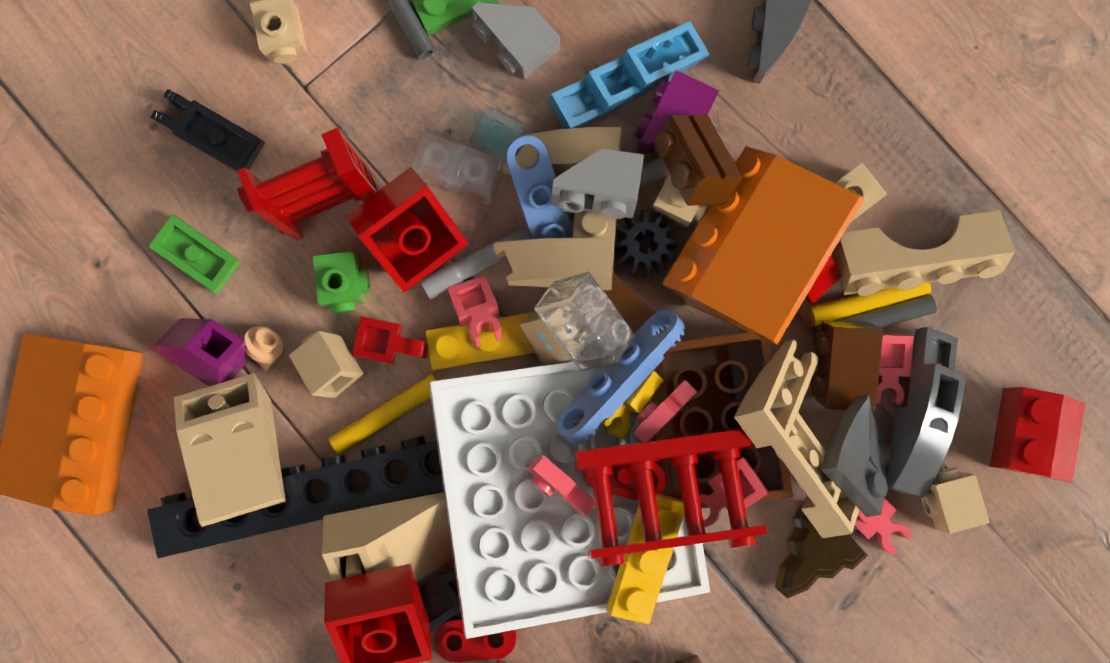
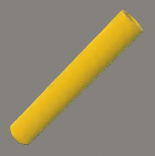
M930 282L922 283L909 290H901L898 287L883 289L867 296H861L857 293L808 308L809 317L813 326L822 324V320L835 321L930 294L931 284Z
M430 374L329 437V442L335 452L340 455L430 399L429 382L437 381L435 376Z

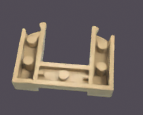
M621 127L570 128L526 134L536 137L543 142L555 176L561 175L601 148L621 151L622 145ZM530 144L523 145L515 157L516 163L522 168L534 166L538 159L536 148ZM505 160L502 166L503 174H510ZM583 210L575 213L573 238L494 242V251L497 259L507 256L513 273L506 277L508 285L612 290L616 219L606 218L601 213Z
M794 339L786 341L759 373L746 393L734 418L756 448L772 445L775 449L777 456L788 467L800 488L806 492L807 496L801 510L822 538L852 534L859 509L822 471L826 451L798 413L819 358L813 352L802 355L801 361L793 356L796 350V341Z

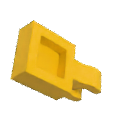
M653 370L610 419L607 420L605 418L600 424L608 427L614 419L612 426L607 432L618 439L623 438L630 427L631 411L640 414L645 405L652 399L653 394L663 382V379Z

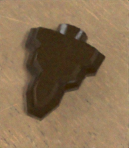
M803 501L792 517L795 527L787 538L790 553L779 567L775 588L788 599L809 590L818 578H834L844 568L854 570L868 556L851 537L858 529L856 526H854L852 534L822 538L801 510Z

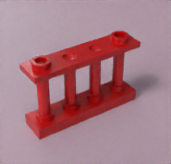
M338 127L321 134L327 149L320 151V157L270 179L262 181L246 168L238 170L237 173L242 186L237 187V192L245 209L248 212L254 211L255 214L277 227L281 234L286 233L298 241L304 238L298 224L299 222L351 199H354L356 202L359 200L364 202L379 191L369 167Z
M738 429L577 451L573 456L576 473L586 472L587 479H592L602 547L600 549L587 550L588 559L599 558L600 567L626 563L625 554L721 540H728L729 548L756 545L755 536L768 533L766 525L748 527L737 458L741 457L740 450L752 446V442L744 430ZM714 454L715 461L720 462L731 530L705 533L694 464L698 463L697 456ZM672 460V466L677 467L688 536L662 540L652 470L656 469L655 462ZM629 466L630 473L635 474L645 542L619 546L609 476L613 475L612 468Z

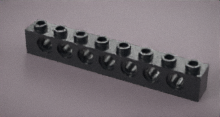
M420 436L400 441L402 449L386 453L385 445L361 450L362 459L346 462L344 454L320 460L322 468L312 471H306L305 464L281 469L284 493L287 496V504L283 510H278L272 505L246 513L242 520L233 517L204 526L202 529L196 527L192 521L195 504L193 499L187 500L186 492L160 498L162 506L147 509L157 559L323 520L324 515L444 491L442 473L434 472L428 464L431 452L438 450L437 441L426 443L425 437ZM395 459L402 460L408 467L409 474L404 482L394 481L389 474V466ZM355 469L362 470L368 477V485L363 492L356 491L350 484V475ZM315 479L322 480L327 486L328 493L323 501L316 500L311 495L310 486Z

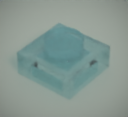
M490 107L469 139V142L472 146L503 164L506 160L505 154L508 145L516 137L522 136L525 130L523 126Z

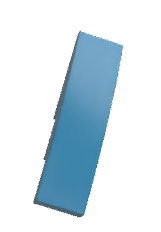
M689 21L627 49L622 57L589 71L584 79L552 93L547 101L563 129L581 128L657 88L662 79L671 80L675 70L683 73L706 59L710 54Z

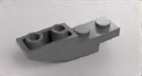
M764 0L761 6H755L751 28L758 31L756 45L751 44L747 60V68L753 69L752 83L760 84L785 53L803 22L811 0Z
M930 327L919 328L915 332L907 407L895 408L887 477L888 489L916 498H923L945 459L959 419L966 382V374L955 371L958 338Z

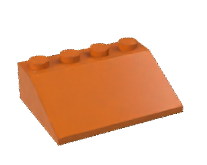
M745 146L735 162L743 179L728 201L724 204L709 205L662 284L686 305L778 344L864 199L861 195L778 155Z
M23 333L0 445V495L51 509L92 516L114 511L144 353Z

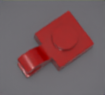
M360 316L352 356L395 365L397 353L426 359L428 343L401 337L403 328L401 324Z

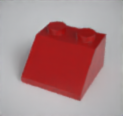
M1003 388L990 467L1073 483L1085 403L1066 395L1032 388Z

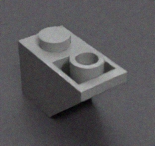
M477 2L472 6L475 21L472 24L473 29L484 43L488 44L492 41L498 48L500 53L497 56L511 74L517 71L525 80L560 51V36L535 7Z
M601 148L554 178L551 205L559 206L562 210L572 213L584 210L601 213L604 217L610 219L633 218L638 199L644 155Z

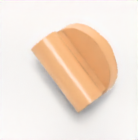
M255 326L250 328L241 337L245 340V352L247 355L255 360L265 372L277 363V359L283 352L281 338L270 328Z

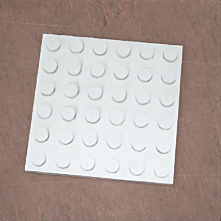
M614 356L429 382L463 630L466 639L607 612L606 607L620 564L600 567L599 558L588 559L587 550L602 548L596 506L588 516H585L584 514H579L562 497L555 493L550 497L546 496L530 482L534 475L526 467L536 455H544L576 482L580 489L594 499L593 489L586 485L581 472L576 473L574 454L577 451L643 443L633 433L640 425L635 420L639 414L634 411L630 413L629 430L621 439L607 432L612 426L614 419L608 427L599 424V429L594 430L596 432L595 435L590 434V440L586 441L584 439V443L581 445L579 443L575 446L568 444L556 430V423L561 413L587 386L589 380L599 373ZM656 435L650 441H656ZM612 495L619 546L626 545L639 501ZM685 514L677 537L688 536ZM703 543L674 547L657 602L710 593Z

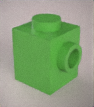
M354 251L312 256L318 305L326 309L330 308L331 314H343L356 311L355 305L366 304L365 293H370L371 291L368 270L362 269L361 258Z

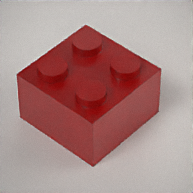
M412 167L401 173L345 215L358 237L403 293L469 244L430 188Z
M410 564L325 582L324 625L341 663H419L432 660L429 617Z

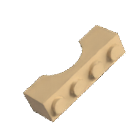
M1000 210L959 216L949 236V241L936 248L917 250L901 246L888 238L878 227L844 232L833 250L832 256L842 275L839 281L843 295L858 293L861 296H867L883 289L898 287L901 290H909L922 283L939 282L940 284H950L961 278L974 276L991 278L1005 270L1015 253V249Z

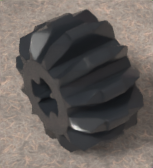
M641 210L639 223H637L634 217H625L624 222L628 229L616 226L615 235L622 240L615 241L614 251H624V253L616 258L615 263L617 266H620L629 260L632 264L628 268L627 275L632 277L637 267H642V277L646 280L651 277V266L659 275H663L666 272L663 261L668 263L676 261L677 256L668 249L677 248L680 245V240L666 237L675 230V226L671 223L661 228L659 225L663 220V214L657 213L653 222H648L647 210ZM644 236L652 239L650 246L655 251L652 252L648 249L646 254L638 251L640 244L635 239L639 238L642 241Z

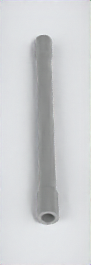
M658 156L642 165L639 189L669 174L663 158ZM567 212L570 224H573L575 213ZM526 225L495 242L529 240L531 237ZM493 242L457 262L449 263L431 272L420 282L429 299L432 300L447 292V287L463 283L464 280L506 259L507 256L497 259Z

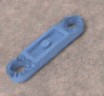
M530 135L516 137L508 145L505 158L531 239L573 238V230L567 212L559 206L551 205L553 180L556 177L545 145L541 140ZM525 144L532 145L538 152L537 162L529 168L520 167L515 160L517 149ZM551 287L555 291L562 293L570 292L573 289Z
M662 310L652 315L626 343L618 348L615 356L599 373L589 380L587 386L561 413L556 423V430L568 444L575 446L579 443L581 445L584 443V439L586 441L590 440L589 435H595L596 432L594 430L599 429V424L605 418L609 420L665 358L663 354L671 346H676L674 342H680V336H684L685 324L673 310Z

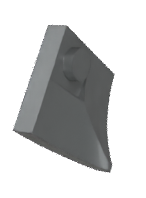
M868 394L855 397L842 416L830 440L822 466V471L866 517L882 515L884 497L888 491L886 480L891 451L890 444L883 437L874 420L871 398Z

